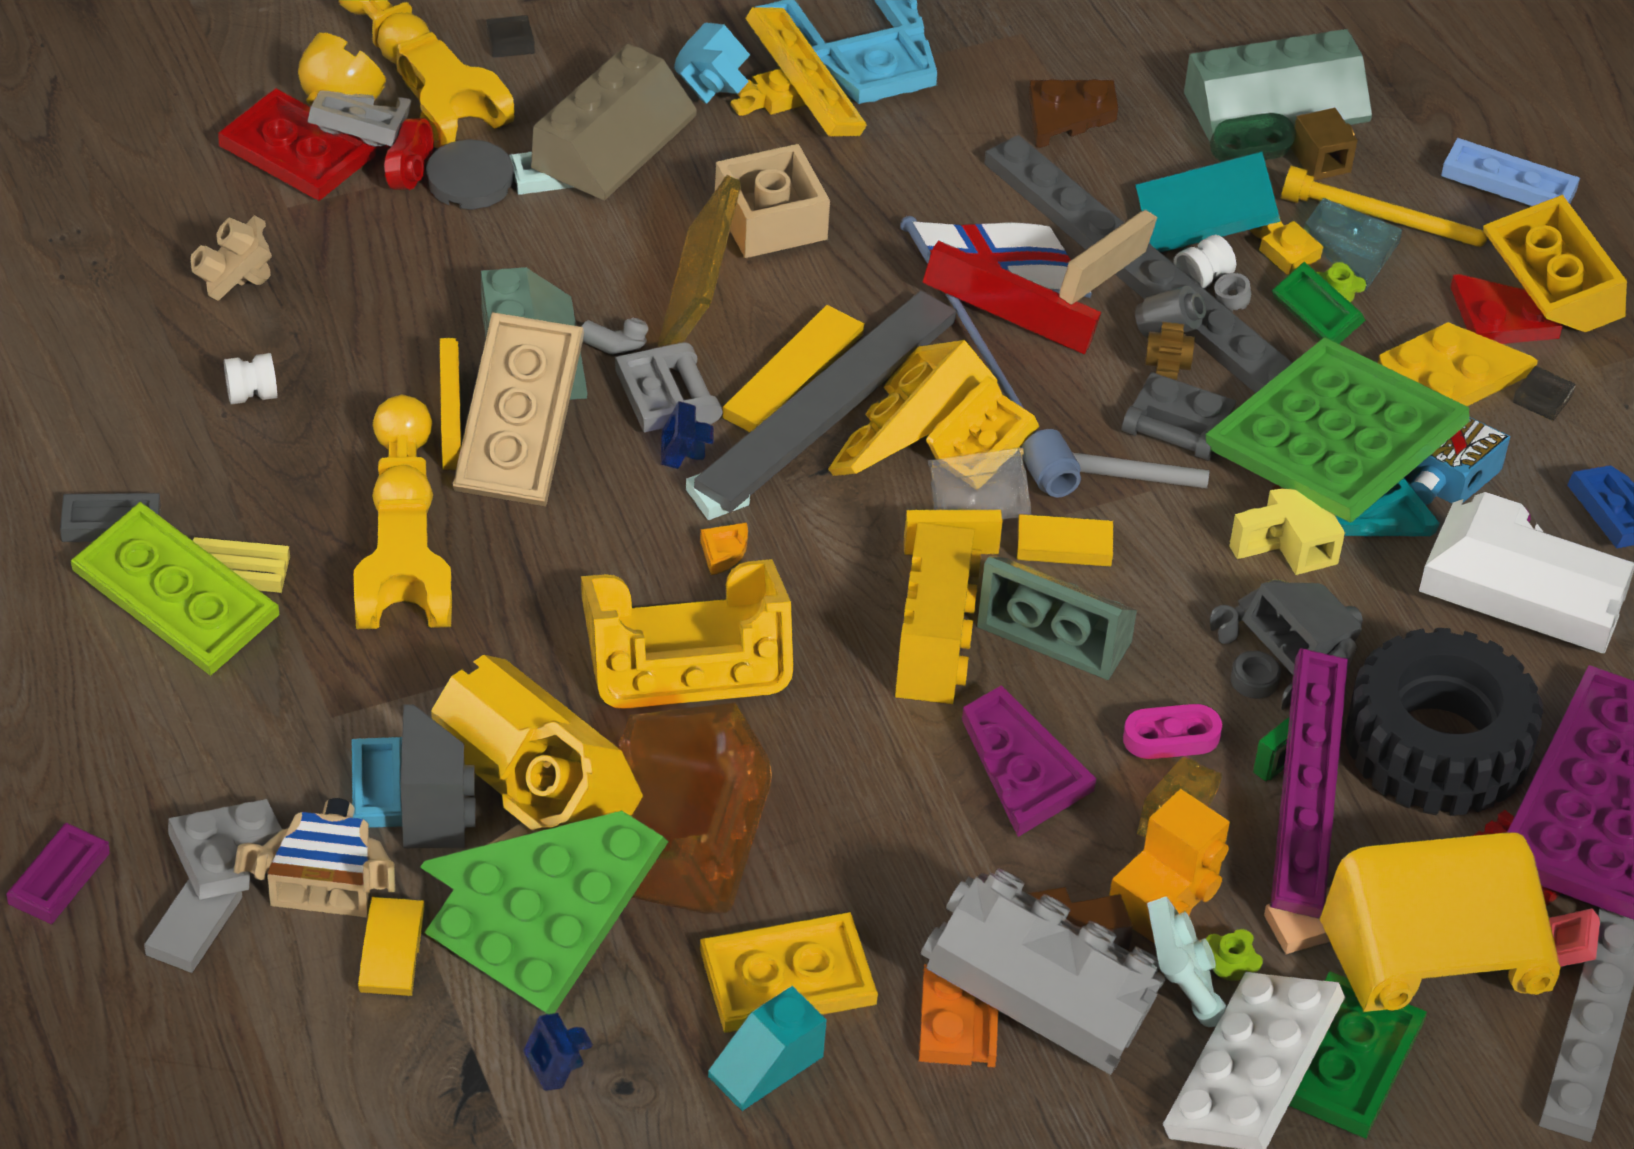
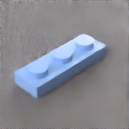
M1460 138L1456 139L1447 156L1441 176L1458 181L1461 184L1470 185L1531 206L1563 195L1570 204L1580 180L1579 177Z

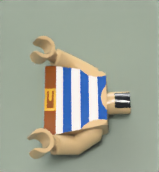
M332 798L327 800L323 814L308 812L296 814L288 829H282L263 846L254 843H244L237 847L233 873L239 874L240 872L248 871L253 873L258 880H264L265 873H268L270 906L368 917L369 892L371 889L381 890L387 888L388 892H395L394 862L389 859L380 841L369 838L368 822L364 819L353 818L354 806L345 799Z

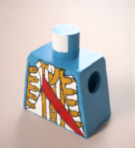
M1470 417L1469 423L1405 476L1404 479L1411 483L1410 486L1425 505L1430 504L1436 496L1452 504L1464 499V503L1502 470L1511 436Z

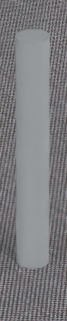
M1073 453L1080 465V472L1205 489L1208 486L1209 470Z

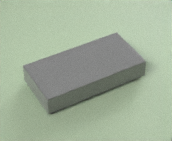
M188 879L144 944L146 956L193 973L242 899V891L199 900L190 879Z

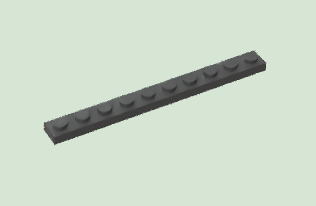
M1017 135L986 151L984 164L1085 250L1124 224L1122 220L1021 136ZM1148 244L1145 253L1115 274L1143 299L1182 286H1189L1199 293L1205 303V316L1202 319L1200 328L1185 332V334L1195 337V343L1253 392L1257 393L1292 364L1290 360L1152 245Z

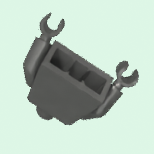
M1273 579L1262 583L1259 588L1238 600L1239 606L1236 608L1228 605L1217 606L1212 610L1210 616L1211 631L1219 628L1218 640L1220 643L1228 644L1235 641L1239 636V622L1243 620L1293 675L1295 657L1300 648L1348 659V669L1356 654L1357 646L1355 641L1362 631L1361 627L1363 625V618L1359 609L1355 606H1344L1326 586L1320 583H1290L1280 579ZM1293 684L1287 686L1284 690L1281 710L1291 703Z

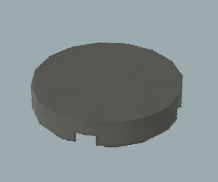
M460 140L438 148L431 155L426 168V181L430 192L440 202L449 205V201L460 203V208L470 210L485 208L503 200L508 194V188L513 185L514 167L510 156L501 147L487 141Z

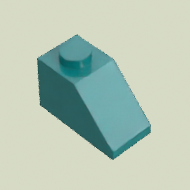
M791 986L750 1013L708 1070V1077L743 1111L824 1056L827 1019Z

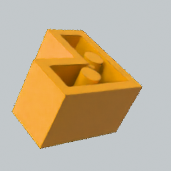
M1182 789L1177 791L1149 818L1144 850L1112 879L1109 896L1121 894L1133 929L1154 944L1147 903L1167 896L1179 914L1186 912L1189 916L1191 909L1201 900L1208 902L1218 891L1222 883V877L1219 875L1221 863L1229 849V846L1226 844L1230 821Z

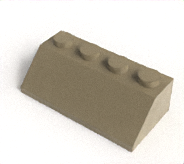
M626 44L533 126L531 168L605 201L696 117L697 109L664 59L648 53L642 48Z

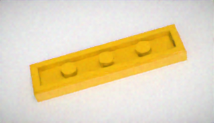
M752 7L745 19L827 135L860 136L867 124L784 8Z
M826 305L723 406V419L748 432L753 431L843 356L863 336L864 323Z

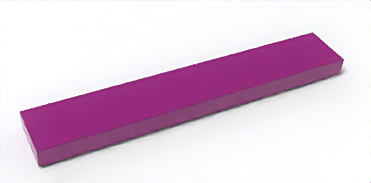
M1300 648L1295 657L1270 907L1320 919L1326 902L1348 659Z

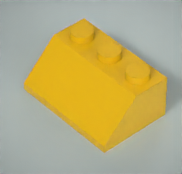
M1563 195L1483 225V232L1546 319L1588 332L1625 317L1627 280Z

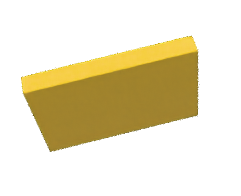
M851 912L700 939L701 956L724 1033L739 1030L751 1012L791 986L821 1015L877 1005L878 993Z

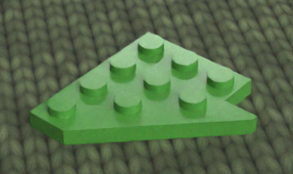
M618 811L426 860L420 868L452 888L453 891L425 931V934L552 1017L668 844V841L662 835L627 813Z

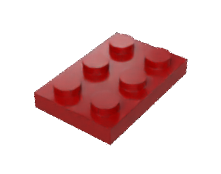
M277 88L218 133L220 147L318 201L322 200L376 156V146L363 142L360 137L347 133H328L321 130L318 125L307 122L311 107Z

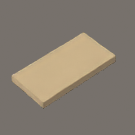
M492 312L452 485L454 491L540 506L547 505L583 342V327Z

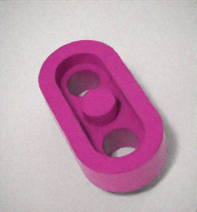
M1201 704L1140 709L1127 717L1123 733V743L1130 753L1143 759L1205 754L1217 747L1221 736L1222 720L1216 711Z

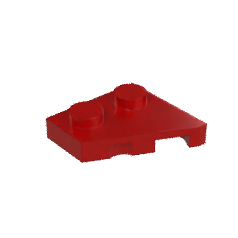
M1461 274L1453 275L1450 288L1467 330L1501 344L1560 338L1562 324L1546 319L1525 289Z

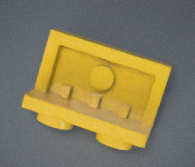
M987 376L976 388L968 392L965 399L944 420L935 426L926 441L938 465L977 491L1039 427V424L1033 414L1005 397L997 382Z

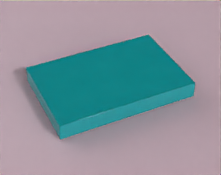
M1263 152L1136 185L1141 211L1147 210L1157 217L1149 244L1160 253L1200 243L1201 240L1211 235L1223 237L1281 222Z

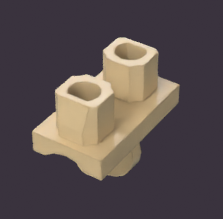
M254 215L244 224L229 217L219 227L216 234L218 245L221 246L218 251L206 245H200L191 254L192 272L206 281L208 296L219 301L236 284L244 285L247 281H250L251 283L262 285L270 277L271 271L266 262L272 255L269 245L262 234L263 229L266 227L263 219Z

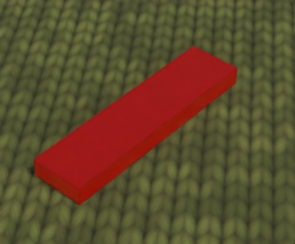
M939 240L932 249L922 282L1084 355L1091 345L1102 313L1078 301L1071 305L1060 298V294Z

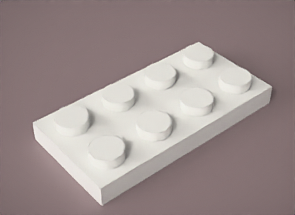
M1245 972L1224 1014L1221 1016L1163 1123L1169 1139L1238 1149H1266L1345 998L1340 983Z

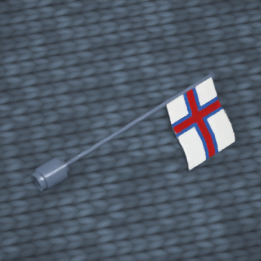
M913 216L904 217L900 223L901 229L909 232L927 264L932 249L939 240L1057 293L1060 292L1069 261H1071L1049 226L1026 223L939 224L917 222ZM1090 291L1083 297L1091 298L1092 292ZM945 293L953 308L957 310L956 313L991 372L997 378V382L1006 397L1024 408L960 300ZM1036 429L1021 447L1020 456L1041 491L1048 493L1052 497H1063L1072 493L1081 481L1080 465L1059 431L1054 429L1037 431Z

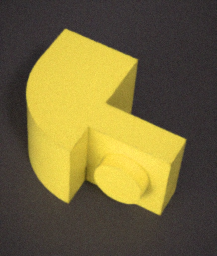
M1275 489L1270 490L1266 507L1252 508L1235 514L1229 547L1237 559L1280 549L1295 575L1337 565L1345 531L1334 514L1321 508L1297 490Z

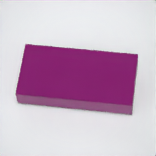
M65 822L6 893L8 905L52 925L110 854L109 842Z

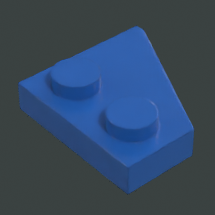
M1611 465L1574 471L1567 484L1615 548L1633 546L1634 482Z

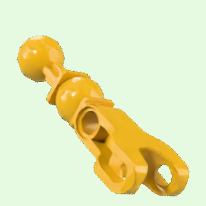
M338 0L339 4L349 12L356 15L367 14L371 18L373 44L376 47H380L382 55L387 60L397 64V72L402 75L404 82L419 99L420 109L422 110L420 118H425L430 122L434 135V147L436 149L456 141L459 118H480L493 128H499L514 121L513 97L500 78L490 70L463 64L444 42L438 40L433 32H429L425 21L412 14V7L408 2L392 6L388 0Z
M401 394L388 398L378 406L372 424L378 442L388 449V457L381 458L378 461L379 477L372 494L374 505L378 511L377 549L356 566L353 574L356 629L379 628L383 610L393 603L402 601L416 603L423 608L428 619V627H451V568L442 557L432 553L427 547V512L432 502L433 492L426 476V460L422 457H417V449L428 440L432 428V420L425 404L414 397Z

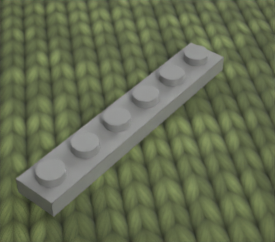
M1599 908L1598 911L1600 927L1596 960L1584 962L1539 1124L1540 1127L1591 1142L1596 1128L1634 985V920L1603 908Z

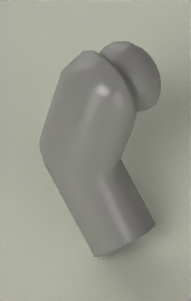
M637 318L627 319L624 322V329L612 331L590 320L585 321L582 325L584 329L583 342L608 354L638 350L647 342L645 335L648 332V325L645 321Z

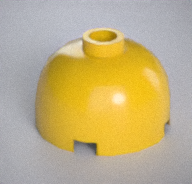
M318 33L305 49L299 61V80L302 89L309 96L306 101L310 107L320 90L350 95H373L375 101L385 87L383 85L386 83V78L380 68L365 53L360 50L356 56L352 55L344 49L348 43L347 41L329 33Z

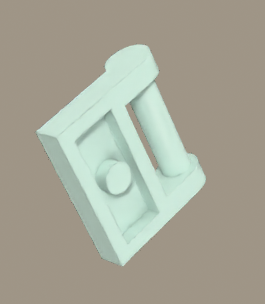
M1167 896L1147 903L1160 970L1170 982L1177 983L1191 1001L1193 1013L1202 1025L1206 1027L1217 1026L1227 1006L1213 990L1210 969L1215 968L1216 963L1209 943L1205 938L1198 940L1186 912L1179 914Z

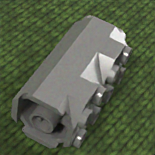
M997 868L995 874L990 873L987 875L981 873L975 879L969 876L965 882L961 881L946 906V909L953 912L949 922H943L940 928L935 927L922 949L921 955L929 959L926 969L1111 1075L1121 1060L1120 1056L1125 1047H1129L1158 995L1156 992L1162 987L1166 977L1158 972L1160 968L1158 958L1138 947H1135L1132 953L1113 943L1116 938L1113 932L1095 922L1088 921L1087 925L1082 926V928L1073 925L1066 919L1070 912L1066 905L1044 894L1040 900L1022 891L1025 885L1022 880L1002 869Z

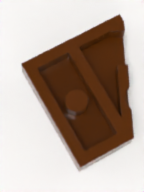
M1030 80L1029 101L1036 147L1048 146L1051 136L1065 131L1073 137L1086 132L1091 127H1101L1117 121L1118 103L1114 80Z

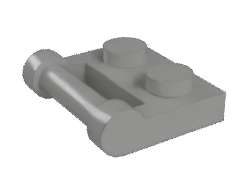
M686 342L615 357V371L644 433L698 421L703 425H709L719 420L722 416L723 411L718 399L710 395L697 368L698 358L691 344ZM669 368L680 372L692 399L683 400Z

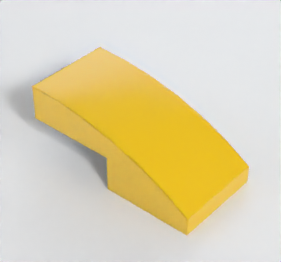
M372 897L358 983L360 993L412 996L416 957L420 949L424 912L423 900Z

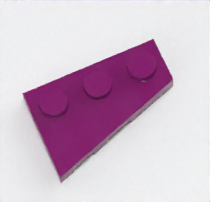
M1002 685L963 707V724L1017 837L1095 791L1096 778Z

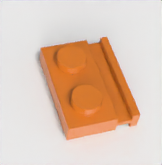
M924 964L919 1062L970 1066L972 1062L987 1063V1067H995L998 1010L926 969L927 964Z

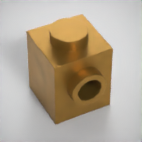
M1330 108L1298 115L1296 117L1291 149L1304 169L1308 170V175L1314 176L1315 181L1350 173L1352 171L1357 139L1353 128L1344 121L1337 109Z

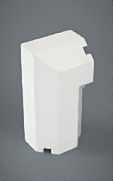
M1487 492L1474 495L1472 502L1463 504L1464 499L1453 502L1426 562L1419 592L1603 654L1606 652L1620 615L1622 603L1625 601L1634 573V562L1544 533L1538 524L1533 529L1527 521L1529 512L1522 504Z

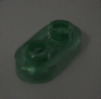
M1265 113L1228 119L1216 127L1210 139V149L1215 158L1220 162L1263 152L1265 160L1276 159L1288 153L1295 140L1296 131L1293 123L1279 113ZM1265 137L1274 138L1276 143L1268 142ZM1225 143L1233 144L1236 149L1229 148Z

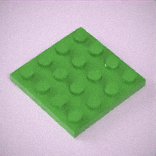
M1324 337L1212 428L1205 436L1206 443L1211 447V451L1284 489L1297 490L1321 508L1351 523L1469 423L1470 416L1469 407Z

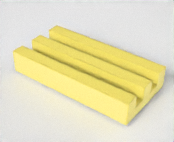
M194 537L193 541L259 591L282 593L290 559L289 546Z

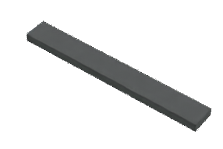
M922 290L919 291L694 479V489L719 503L721 508L731 513L749 497V494L751 496L888 380L917 347L929 345L954 324L957 310Z

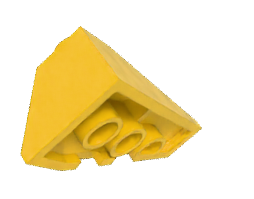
M965 340L917 347L885 384L884 389L889 393L887 398L880 403L872 404L865 415L871 420L870 423L851 434L828 470L833 476L857 474L933 432L935 426L944 420L965 399L969 391L976 388L987 376L996 382L998 381L997 378Z

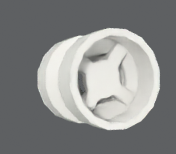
M1211 235L1201 240L1197 248L1189 247L1177 253L1174 258V265L1205 289L1212 284L1213 279L1218 280L1223 275L1234 273L1236 258L1231 246L1224 238L1218 235Z
M271 353L256 355L251 363L242 361L240 358L224 359L230 405L245 403L254 394H257L262 400L277 398L276 378Z

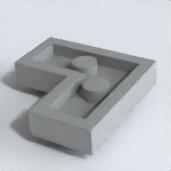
M267 799L168 818V835L199 900L249 890V872L233 873L238 845L254 843L263 846L282 830Z

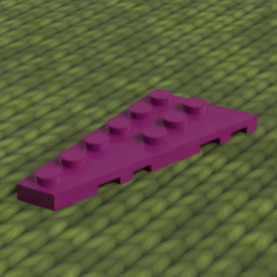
M1588 665L1508 832L1519 833L1524 836L1535 857L1541 886L1634 920V681Z

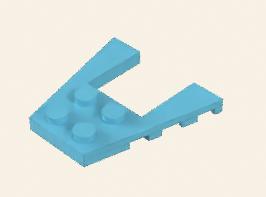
M782 0L756 6L784 8L844 93L858 104L875 102L882 98L912 93L937 85V69L929 41L925 39L922 17H919L917 11V0H874L894 28L830 43L824 42L795 0Z

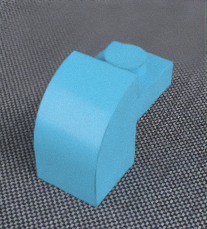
M704 23L679 52L675 60L674 69L700 100L707 104L718 92L738 94L749 81L738 68L750 54L724 24Z

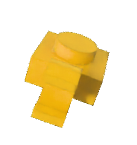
M781 69L752 76V81L748 80L749 82L737 94L740 98L732 100L730 103L735 112L741 116L764 107L772 115L806 105Z
M1295 221L1285 226L1282 222H1277L1250 229L1253 235L1262 239L1259 251L1286 275L1291 274L1303 262L1310 265L1321 259L1324 246Z

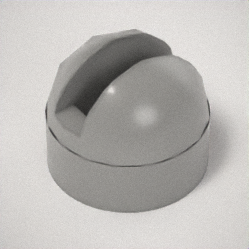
M1229 273L1221 276L1216 281L1214 286L1216 300L1231 312L1238 309L1243 310L1250 303L1251 287L1246 276L1239 273ZM1236 290L1237 295L1229 296L1228 291Z

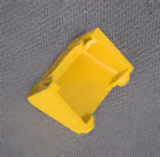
M773 559L748 561L733 568L726 581V599L632 608L629 588L621 578L608 574L581 576L582 602L595 680L600 697L606 704L614 708L624 709L771 695L787 687L792 679L791 600Z
M1508 832L1367 846L1349 853L1342 859L1337 868L1320 916V922L1363 1012L1401 1009L1410 1003L1422 979L1509 969L1508 979L1515 991L1532 995L1553 991L1560 974V963L1535 857L1524 836L1521 834Z

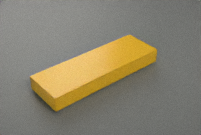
M440 338L443 470H456L461 450L458 341H456V338Z

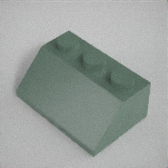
M527 267L481 271L482 315L486 337L492 312L576 326L571 296ZM581 351L570 400L587 398Z
M989 556L984 564L977 627L1103 679H1110L1132 643L1137 610L1082 589L1075 584L1067 583L1037 571L1030 566L1022 565L1004 557Z

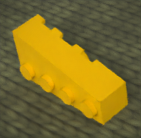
M917 523L904 623L901 631L896 698L953 704L956 685H966L969 657L959 656L960 648L970 649L973 620H965L964 613H974L977 585L968 584L969 577H979L982 551L980 549H972L974 529Z

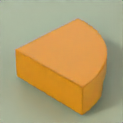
M747 523L701 529L700 542L711 575L732 568L742 559L748 542Z

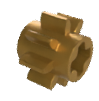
M1162 322L1160 333L1149 332L1145 365L1155 366L1156 374L1177 380L1179 369L1191 370L1195 337L1183 336L1184 324Z

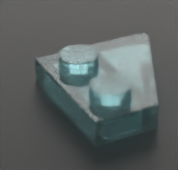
M1326 198L1321 200L1305 222L1304 227L1306 232L1324 246L1323 251L1327 259L1333 264L1337 262L1347 264L1356 277L1365 279L1366 288L1364 291L1369 288L1400 243L1403 230Z

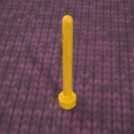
M1290 166L1281 194V199L1297 204L1299 200L1307 202L1311 198L1477 247L1483 246L1487 242V236L1481 229L1315 182L1314 176L1307 175L1308 170L1295 166Z

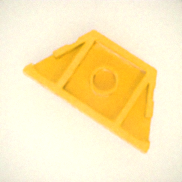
M1449 322L1380 354L1378 358L1379 364L1465 406H1469L1535 374L1538 362L1533 356Z

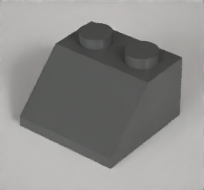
M404 705L401 758L403 847L465 848V828H475V797H466L474 796L475 766L465 765L464 743L415 705Z

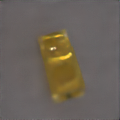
M1183 756L1145 798L1137 834L1146 838L1149 818L1180 789L1209 807L1219 789L1222 774L1197 763L1187 756Z

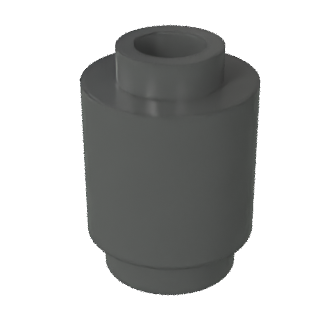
M1182 286L1146 297L1143 303L1137 305L1135 318L1140 332L1146 338H1148L1149 332L1160 333L1162 322L1184 324L1183 331L1185 333L1200 328L1206 308L1204 300L1199 293L1189 286Z

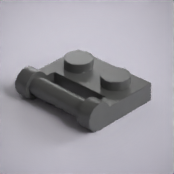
M1151 372L1133 406H1130L1126 412L1122 424V432L1133 436L1141 433L1194 451L1195 457L1209 461L1214 452L1211 451V447L1206 443L1205 434L1235 411L1236 400Z

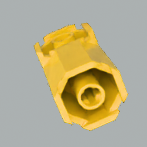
M482 655L473 661L479 666L478 669L470 674L460 670L451 676L431 710L432 719L464 743L465 765H474L475 773L502 795L503 807L530 830L543 831L618 811H623L630 816L633 814L643 794L622 751L506 659Z

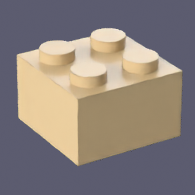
M799 144L716 162L715 203L744 258L828 239L830 199Z

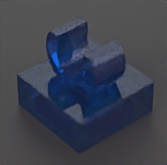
M678 401L662 429L661 465L679 469L685 456L694 460H703L705 457V443L713 444L714 427L705 422H696L695 405Z
M558 1013L539 1016L523 1052L544 1091L564 1087L571 1070L580 1068L584 1064L579 1050L590 1049L593 1043L584 1028L574 1027L567 1030Z

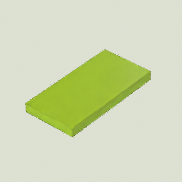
M142 502L135 505L71 560L72 570L210 676L280 615L278 604Z

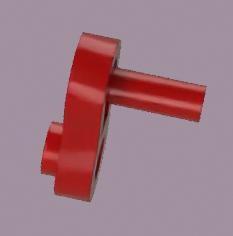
M405 119L392 146H376V149H389L385 157L384 169L386 181L393 190L414 189L417 182L422 179L424 164L431 157L434 146L432 126L427 119Z

